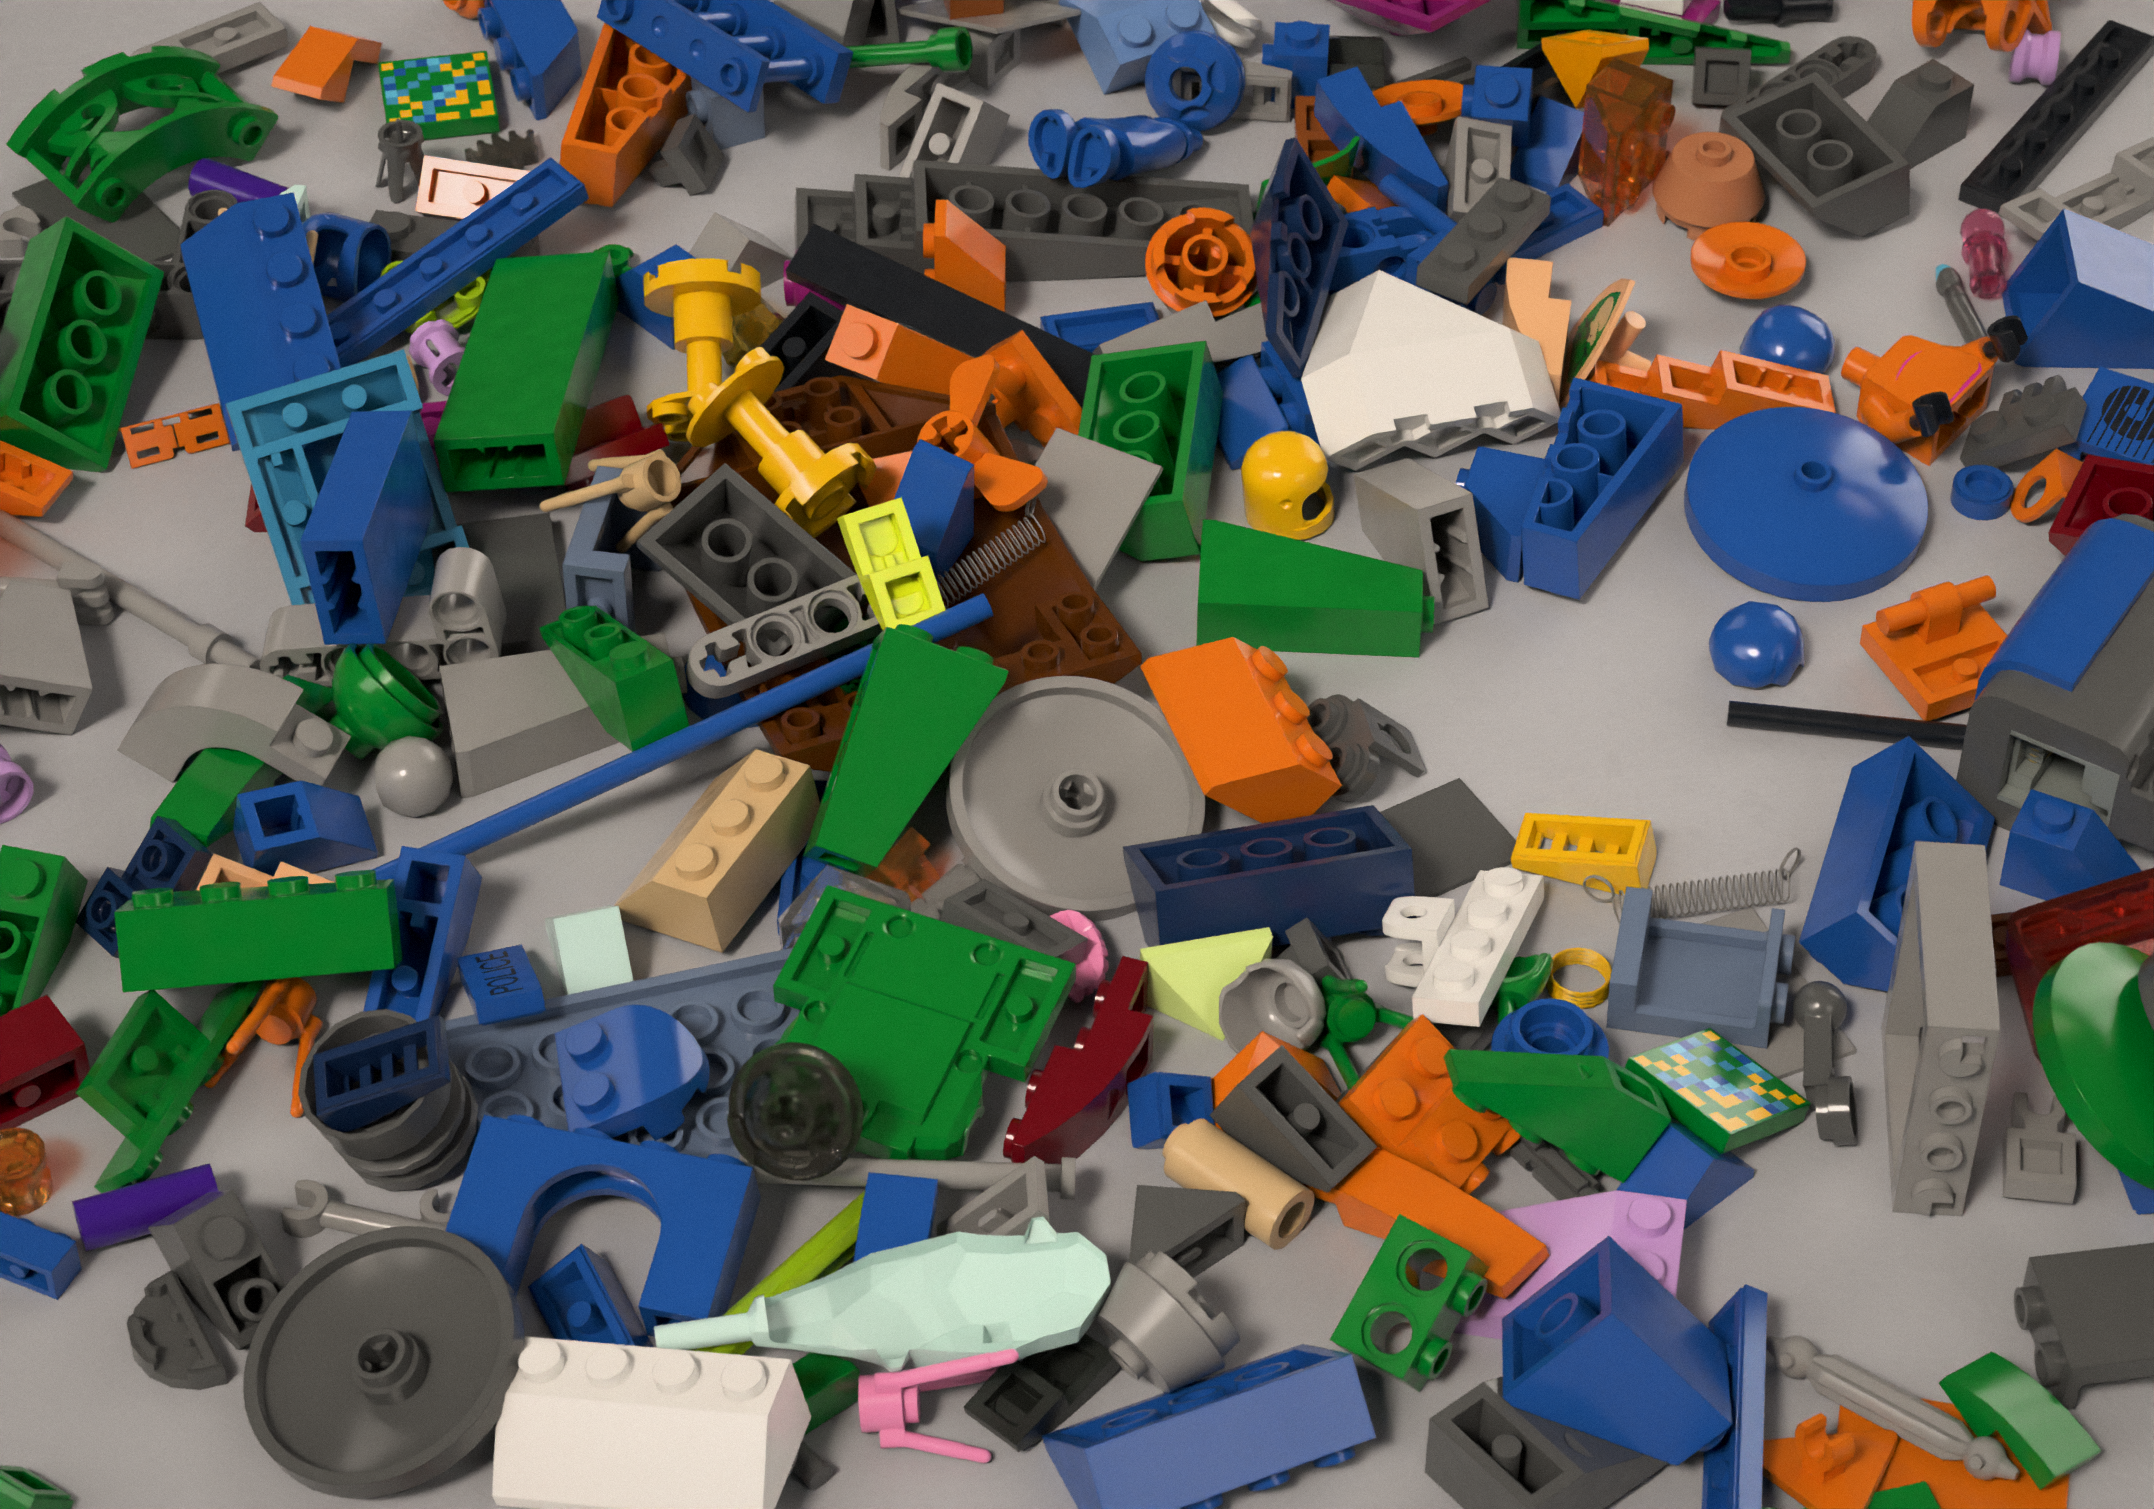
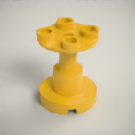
M715 258L685 259L659 265L657 278L649 273V271L643 275L644 306L654 313L674 318L675 349L686 353L687 391L657 398L647 405V419L654 424L662 423L668 440L688 442L686 433L689 423L694 416L687 408L688 403L696 392L705 385L715 383L717 386H720L722 384V353L733 348L732 317L752 311L761 304L760 273L752 266L741 263V274L728 271V260Z
M758 347L748 352L739 361L735 368V373L720 386H717L715 383H709L691 398L687 408L694 416L689 423L686 437L693 447H706L722 440L737 430L763 458L759 464L758 471L780 495L774 505L815 538L830 528L837 521V518L846 514L857 502L849 492L857 482L866 490L873 480L877 467L874 460L858 443H846L825 454L804 430L789 433L763 404L770 398L781 381L784 366L777 356H770L763 347Z

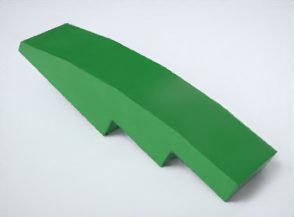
M286 675L282 678L304 689L296 701L297 705L326 722H329L337 713L333 702L332 688L291 675ZM220 747L206 748L187 768L150 819V828L157 816L176 820L207 848L233 830L237 794L273 787L275 779L284 773L260 759L238 750Z

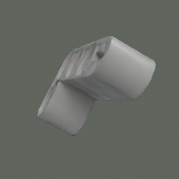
M456 547L443 552L436 563L431 595L403 597L387 643L375 645L391 654L419 680L441 679L439 666L500 657L507 613L495 571L489 558L480 551L467 547ZM315 603L280 607L272 613L269 619L260 661V670L280 678L291 675L330 687L332 686L336 662L349 644H324ZM358 644V645H360V646H362V647H365L367 644Z

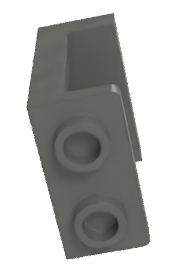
M2154 1243L2029 1257L2023 1287H2017L2014 1292L2015 1315L2022 1330L2029 1329L2035 1344L2034 1362L2039 1382L2042 1386L2050 1385L2054 1397L2067 1410L2075 1408L2079 1389L2083 1385L2154 1376Z

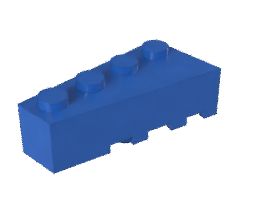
M1573 377L1569 388L1567 408H1562L1558 420V434L1554 444L1549 445L1545 456L1543 476L1537 480L1521 526L1524 585L1561 596L1581 599L1683 464L1682 404Z

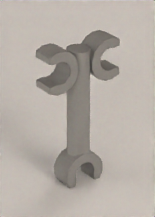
M308 1179L298 1180L295 1185L297 1204L310 1208L296 1210L284 1207L281 1212L284 1231L291 1236L299 1238L312 1237L321 1233L325 1228L357 1235L400 1226H423L445 1231L451 1212H439L438 1189L429 1188L423 1193L419 1201L421 1220L329 1200L325 1187L317 1181Z

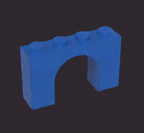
M514 1114L508 1116L507 1119L488 1115L483 1116L445 1231L468 1240L482 1250L510 1284L516 1297L533 1244L544 1224L557 1211L574 1201L590 1196L614 1195L638 1202L650 1210L661 1223L658 1244L638 1305L647 1335L655 1337L654 1326L719 1317L727 1312L761 1200L753 1167L746 1166L741 1160L725 1154H711L707 1158L682 1154L674 1147L658 1141H643L640 1145L612 1140L607 1134L592 1128L580 1127L574 1129L573 1132L549 1128L542 1122L525 1115Z

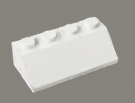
M524 1336V1350L518 1358L519 1369L506 1392L502 1413L496 1421L492 1497L495 1504L499 1506L530 1509H775L810 1422L811 1414L791 1359Z

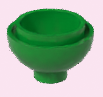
M350 643L342 652L336 662L332 679L333 702L337 713L328 723L351 736L345 746L347 751L363 760L374 748L383 750L391 741L406 736L425 738L432 742L444 731L443 725L439 720V717L443 714V709L420 680L391 654L373 643H368L365 647Z

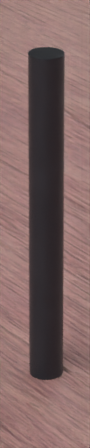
M1730 700L1727 714V726L1897 743L1910 736L1918 745L1961 750L1967 727L1965 724Z

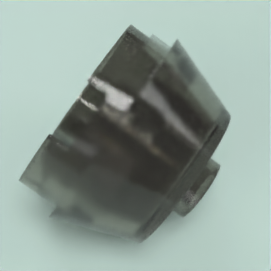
M779 1043L757 1052L738 1071L729 1094L727 1125L731 1139L738 1152L752 1166L756 1165L763 1171L786 1180H812L833 1172L852 1154L859 1141L863 1127V1104L859 1089L852 1075L833 1055L823 1049L805 1043Z

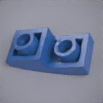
M869 1172L853 1262L871 1253L930 1239L938 1201V1179Z

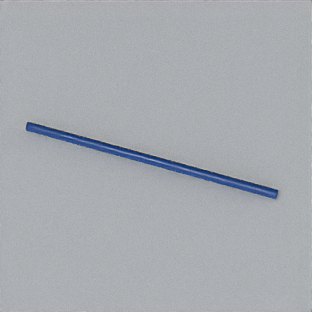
M982 593L911 626L930 633L933 636L932 643H936L993 617V612L987 598ZM873 643L429 843L420 849L466 856L855 680L863 675ZM399 857L372 869L376 871V880L394 879Z

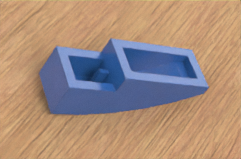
M1358 66L1316 80L1314 115L1330 140L1341 151L1348 146L1355 135L1360 137L1353 166L1377 187L1387 174L1393 173L1446 214L1449 183L1402 101L1380 107Z

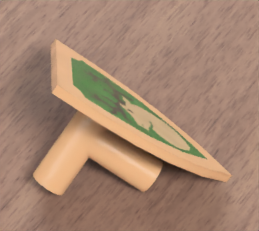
M1621 278L1610 284L1596 297L1570 331L1559 407H1566L1569 402V388L1573 377L1585 380L1597 360L1644 371L1649 370L1651 366L1650 360L1628 350L1646 326L1644 318L1637 312L1628 311L1618 323L1635 285V281Z

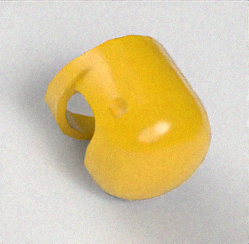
M1278 431L1269 433L1256 440L1246 451L1241 467V481L1245 515L1248 524L1253 529L1302 540L1321 534L1332 525L1335 507L1332 491L1325 482L1328 465L1323 450L1313 439L1295 431ZM1316 492L1325 503V507L1317 518L1305 520L1302 513V505L1308 496Z

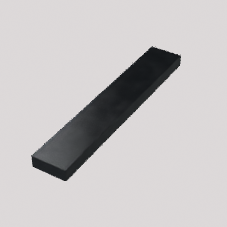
M2108 20L1962 182L1958 200L2000 216L1999 211L2002 204L2035 190L2154 55V36Z
M813 224L786 268L787 279L844 306L848 304L898 323L974 358L982 356L992 346L1023 330L1083 409L1091 357L1095 355L1087 350L816 224Z

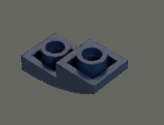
M157 816L126 870L106 868L79 913L76 923L112 957L119 958L114 912L130 900L132 893L136 891L154 888H172L173 892L189 891L212 858L213 853L176 820Z

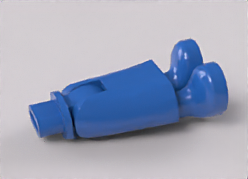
M1048 109L1038 113L1032 120L1028 132V145L1034 161L1046 176L1051 179L1068 176L1069 182L1074 188H1088L1101 184L1108 179L1118 181L1131 175L1161 170L1180 163L1190 157L1192 152L1202 148L1203 137L1198 130L1186 126L1175 118L1165 116L1152 118L1148 115H1135L1106 119L1084 117L1075 122L1067 112L1061 109Z

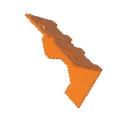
M219 403L118 429L122 433L131 469L171 459L174 456L173 449L178 448V446H184L185 451L190 454L230 443ZM211 408L212 414L189 419L188 414ZM179 416L180 422L173 424L174 435L172 424L163 426L162 420ZM151 423L154 425V429L131 434L130 431L131 428ZM217 431L219 439L197 443V436ZM158 447L160 454L138 459L136 452Z

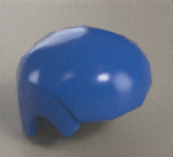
M1780 304L1762 311L1749 327L1740 345V355L1824 374L1831 367L1835 358V339L1827 323L1816 314L1798 306Z
M1749 601L1728 610L1715 624L1709 638V652L1715 671L1735 686L1759 688L1770 683L1785 686L1789 683L1798 666L1804 667L1805 653L1802 631L1794 616L1775 604Z

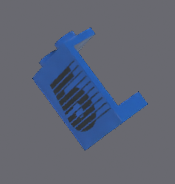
M2100 367L2082 397L2087 407L2076 442L2058 447V450L2084 462L2087 454L2154 465V383Z

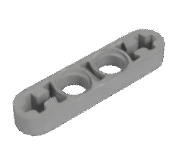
M856 574L703 636L695 642L690 650L686 675L693 689L704 697L714 699L728 697L878 636L883 630L870 605H868L864 617L866 621L862 620L860 607L868 604L869 601ZM821 607H837L845 613L849 625L841 632H825L815 623L813 614ZM764 630H780L788 636L792 648L784 655L771 656L762 652L758 647L756 637ZM739 642H743L745 655L732 660L728 664L726 676L720 677L714 669L704 672L703 669L707 656L713 655L718 663L728 661L737 657L740 646Z

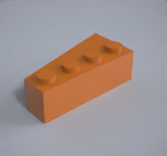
M605 22L561 142L560 165L585 185L589 199L583 203L613 207L661 148L662 144L668 139L676 121L686 117L688 114L685 96L686 92L692 91L691 76Z

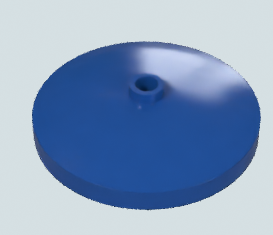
M1768 408L1741 415L1721 425L1708 435L1695 452L1689 467L1684 490V510L1689 528L1697 543L1713 562L1737 580L1755 589L1778 597L1799 601H1843L1870 594L1885 587L1898 578L1913 562L1919 551L1928 518V500L1922 479L1909 458L1893 442L1859 421L1837 413L1814 408Z

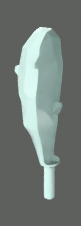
M1042 1216L1031 1218L1025 1235H978L958 1231L871 1253L826 1277L772 1297L757 1296L754 1298L747 1313L654 1326L657 1348L692 1350L752 1341L755 1346L851 1357L885 1367L889 1372L919 1368L1007 1349L1016 1350L1019 1354V1360L1038 1352L1079 1342L1100 1313L1111 1291V1281L1105 1253L1079 1232L1056 1233Z

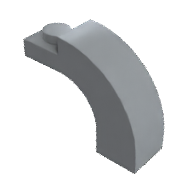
M202 664L174 672L155 688L117 751L172 783L189 756L202 749L220 747L252 755L296 781L302 780L322 786L351 736L297 705L296 701L304 689L285 679L245 666Z

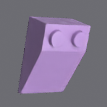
M1614 1190L1498 1211V1213L1544 1243L1549 1257L1506 1299L1485 1292L1481 1303L1474 1313L1469 1317L1462 1315L1454 1333L1502 1339V1318L1607 1236H1610L1676 1298L1687 1200Z

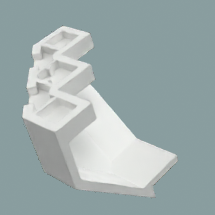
M1380 270L1331 295L1301 377L1319 444L1326 460L1355 471L1403 446L1432 457H1437L1483 433L1514 445L1558 423L1561 414L1539 341Z

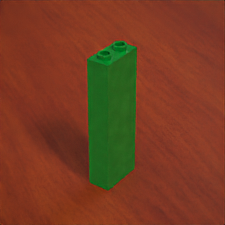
M610 251L496 259L434 437V445L445 492L565 484L619 304Z

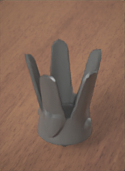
M400 119L386 123L378 131V149L382 152L375 187H380L387 160L389 196L395 204L399 203L403 196L405 163L409 162L419 186L425 156L422 151L424 136L422 135L421 127L415 122Z

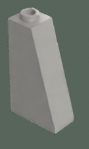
M665 633L640 636L670 657ZM551 650L439 666L444 710L461 798L477 796L619 743L618 740L605 731ZM682 656L672 657L681 694H686L687 682Z

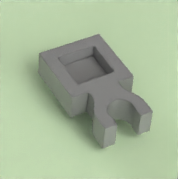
M2014 1092L2011 1106L2012 1127H2006L2003 1140V1197L2073 1204L2077 1187L2076 1134L2062 1132L2066 1117L2065 1110L2057 1097L2053 1095L2050 1113L2046 1115L2036 1114L2027 1106L2028 1093Z

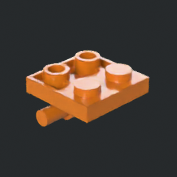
M1985 575L1958 585L1947 581L1913 592L1909 601L1878 610L1876 621L1862 626L1860 645L1923 720L1931 721L1972 707L1975 701L1979 678L1988 662L2007 637V634L1980 604L1996 597L1995 583L1990 576Z

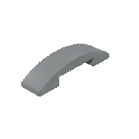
M967 28L973 47L972 63L968 71L944 73L940 68H933L930 63L910 64L895 81L882 106L879 122L881 168L890 171L907 157L937 83L958 91L970 82L989 89L1020 63V29L995 34Z
M2154 137L2116 153L2110 173L2055 198L2041 188H2038L2002 204L1999 215L2037 241H2039L2063 208L2117 230L2126 227L2154 208Z

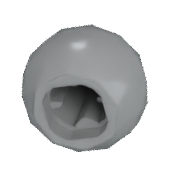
M406 736L391 741L378 754L374 767L376 790L382 805L399 815L419 817L434 812L448 798L454 780L450 761L444 750L425 738Z

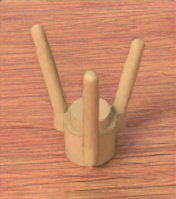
M661 449L646 455L591 460L588 463V468L593 472L596 471L597 466L622 468L623 471L619 477L544 500L540 503V509L543 512H550L617 493L620 501L626 507L647 512L616 544L617 551L624 553L673 509L670 502L676 499L681 491L680 472L675 463L666 457L665 452Z

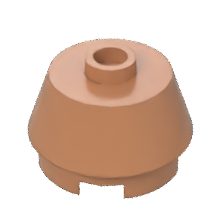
M1699 132L1679 140L1659 171L1652 187L1653 197L1656 201V212L1660 221L1665 224L1670 219L1673 223L1687 228V238L1691 240H1696L1703 232L1720 224L1755 222L1757 213L1765 202V191L1752 150L1740 139L1719 132Z

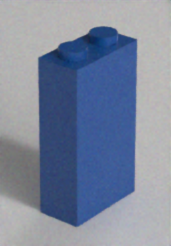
M412 410L351 412L300 540L325 645L387 643L434 514Z

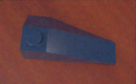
M1296 137L1287 139L1284 142L1262 196L1250 234L1265 334L1293 378L1302 376L1308 361L1348 226V221Z

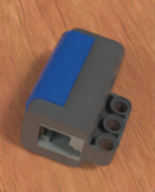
M2124 513L2110 519L2097 520L2088 526L2033 598L1984 668L1978 681L1975 701L1969 712L1956 781L1995 817L1993 825L2010 831L2030 790L2033 789L2093 809L2120 844L2125 840L2154 853L2153 520L2140 515Z

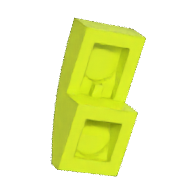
M902 497L837 518L862 588L882 630L886 627L895 629L899 624L911 626L946 610L928 555L924 557L920 555Z

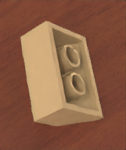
M755 749L716 777L614 904V906H619L621 920L723 953L808 842L820 806L811 766Z

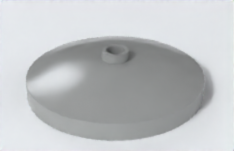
M1079 676L1045 677L1019 684L996 696L952 758L946 779L945 795L949 824L953 836L970 866L982 880H988L1048 916L1059 913V911L1074 910L1082 913L1091 921H1100L1137 911L1124 861L1123 847L1201 834L1205 818V795L1164 714L1135 693L1115 684L1093 678Z

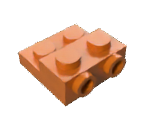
M1421 1014L1406 1025L1341 1099L1338 1105L1376 1146L1432 1172L1470 1194L1490 1173V1170L1482 1162L1490 1151L1499 1156L1510 1148L1521 1135L1512 1128L1505 1117L1490 1109L1485 1113L1477 1112L1466 1106L1454 1095L1452 1091L1453 1085L1443 1057L1449 1049L1455 1048Z

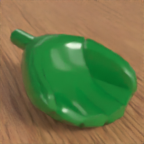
M1541 953L1540 955L1535 954L1528 957L1518 956L1514 958L1490 1005V1008L1498 1012V1024L1511 1012L1520 1009L1527 1003L1535 1001L1542 993L1549 980L1554 963L1550 954Z

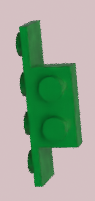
M262 980L238 982L217 993L196 1027L155 990H149L137 997L75 1092L125 1136L94 1185L100 1193L118 1189L130 1182L132 1184L143 1182L158 1168L163 1159V1154L159 1151V1148L166 1137L176 1132L192 1114L194 1105L190 1102V1099L196 1089L207 1083L222 1066L225 1058L220 1054V1051L227 1040L234 1036L237 1029L253 1011V1008L249 1005L264 983Z

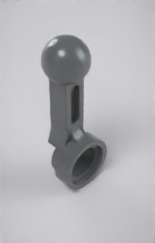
M1813 981L1804 985L1797 992L1793 1001L1794 1017L1797 1023L1804 1029L1802 1086L1805 1089L1806 1099L1811 1103L1808 1110H1815L1820 1140L1833 1139L1835 1146L1857 1144L1858 1120L1853 1081L1851 1076H1835V1029L1845 1019L1847 1012L1846 1000L1843 993L1835 985L1826 981Z

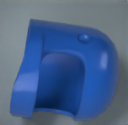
M331 212L312 215L302 223L305 236L311 230L318 233L313 266L322 296L338 299L345 303L379 279L383 269L390 264V237L387 230L378 224ZM330 279H336L337 286H327Z

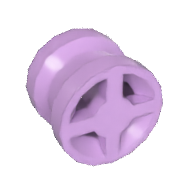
M2027 28L2019 45L2011 52L2009 81L2020 83L2025 78L2037 79L2041 85L2050 86L2056 76L2061 32L2049 30L2044 35L2032 34Z

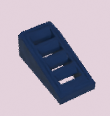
M438 1015L314 1054L317 1116L331 1129L347 1133L359 1129L450 1083L446 1021ZM427 1045L429 1066L419 1069L418 1049ZM404 1057L405 1074L397 1076L396 1061ZM381 1069L382 1081L375 1083L374 1072ZM360 1080V1088L353 1090V1083Z

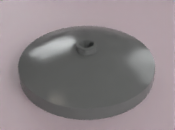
M423 1226L391 1227L371 1231L336 1245L306 1265L287 1283L268 1307L256 1329L247 1354L243 1379L244 1403L250 1426L264 1450L289 1476L306 1487L327 1495L343 1498L381 1497L395 1494L429 1481L448 1470L477 1446L492 1429L502 1413L506 1392L519 1369L518 1358L524 1350V1324L518 1300L510 1284L482 1250L468 1240L447 1231Z

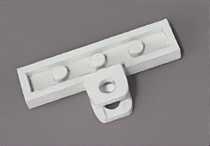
M1509 867L1494 868L1489 871L1480 870L1456 916L1454 899L1406 896L1392 901L1382 919L1383 933L1394 938L1422 941V943L1397 945L1389 963L1385 965L1387 981L1398 985L1417 987L1412 996L1413 1020L1423 1014L1432 1023L1480 1027L1544 900L1543 875L1522 874L1519 870ZM1409 916H1421L1419 918H1406ZM1412 964H1423L1422 966H1409Z

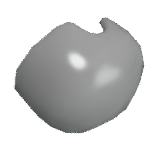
M1265 958L1262 962L1246 966L1245 971L1236 980L1225 986L1219 996V1025L1229 1047L1237 1054L1261 1031L1306 1051L1318 1038L1324 1027L1323 1019L1326 1016L1324 996L1314 977L1293 960Z

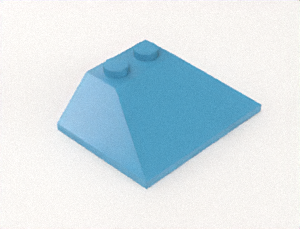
M404 349L225 404L291 605L315 603L300 540L351 412L412 410L434 514L403 597L431 595L435 574L432 556L433 549L451 544L452 548H469L462 525L457 526L447 493L444 490L443 481L420 415L423 406Z

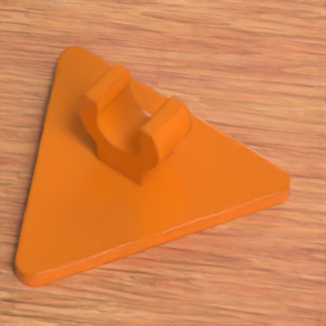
M1819 1413L1798 1424L1795 1430V1437L1763 1440L1762 1475L1807 1509H1867L1897 1447L1898 1435L1889 1429L1826 1434L1827 1417Z

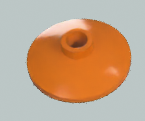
M1413 80L1387 85L1372 93L1380 107L1402 101L1421 136L1435 133L1437 131V124L1450 121L1461 115L1464 85L1445 80Z
M1729 222L1706 230L1695 240L1691 249L1690 263L1695 275L1705 285L1717 292L1743 299H1764L1781 295L1794 288L1804 275L1806 257L1799 243L1780 229L1756 222Z

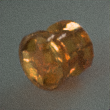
M12 1127L0 1130V1212L10 1216L29 1214L41 1208L50 1199L53 1191L51 1172L46 1165L47 1155L44 1141L37 1133L26 1128Z

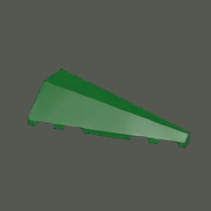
M1517 0L1516 3L1517 49H1531L1542 42L1541 38L1551 37L1562 31L1572 33L1594 30L1648 38L1649 51L1641 65L1694 64L1695 46L1750 49L1751 64L1789 63L1791 49L1790 43L1787 41L1607 0Z

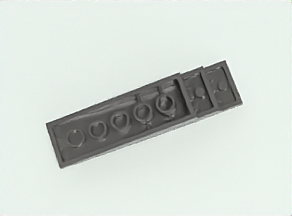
M913 160L911 178L855 174L853 191L796 187L794 202L795 252L802 244L813 224H816L924 274L925 269L935 268L934 258H923L924 223H935L936 200H948L1006 246V282L1078 280L1147 275L1145 255L1153 235L1167 221L1186 214L1187 210L1192 208L1206 207L1224 211L1235 218L1234 222L1243 228L1249 236L1251 234V227L1254 224L1249 184L1129 176L1118 181L1108 179L1093 187L1074 188L1069 182L1068 176L1051 179L1041 169Z

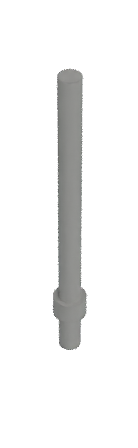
M0 509V537L56 570L60 571L64 561L93 563ZM102 568L104 575L103 583L107 586L110 596L109 601L188 646V651L192 657L204 664H232L260 670L261 660L235 646L232 637L226 632L209 623L199 625Z

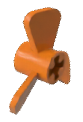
M987 354L967 360L954 370L949 385L950 410L938 413L929 419L922 427L918 441L922 439L974 464V499L984 496L996 510L1009 512L1019 509L1043 491L1047 486L1048 478L1037 466L1002 457L977 428L1000 371L998 362L993 356ZM912 451L873 459L877 467L873 480L866 490L859 484L869 507L894 500Z

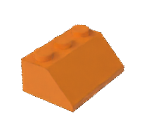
M1230 637L1150 657L1140 666L1205 796L1260 823H1268L1313 815L1342 786L1329 762L1333 758L1331 750L1312 730L1307 720V717L1310 715L1307 705L1291 690L1284 677L1288 673L1286 665L1269 648L1260 646L1256 649L1235 637Z

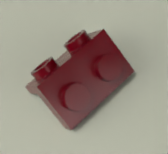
M622 395L586 409L565 484L540 486V489L546 490L565 486L568 493L591 486L595 472L588 468V463L591 460L646 455L669 446L670 443L663 424L658 423L642 427L630 395Z

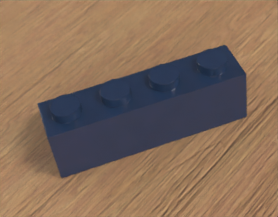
M1374 805L1123 847L1124 861L1144 940L1148 947L1266 927L1270 928L1273 935L1272 947L1290 944L1285 931L1305 918H1308L1330 942L1333 936L1355 932L1369 936L1384 935L1382 919L1392 901L1399 897L1415 896L1412 848ZM1409 916L1406 918H1416V916Z

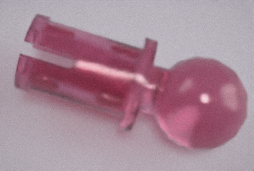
M1976 209L1970 212L1963 219L1960 228V236L1963 241L1961 253L1964 262L1969 265V287L1973 294L1979 290L1978 297L1982 299H1991L1999 296L2007 286L2003 263L2008 252V246L2004 239L2005 225L2002 218L1995 211L1989 209Z

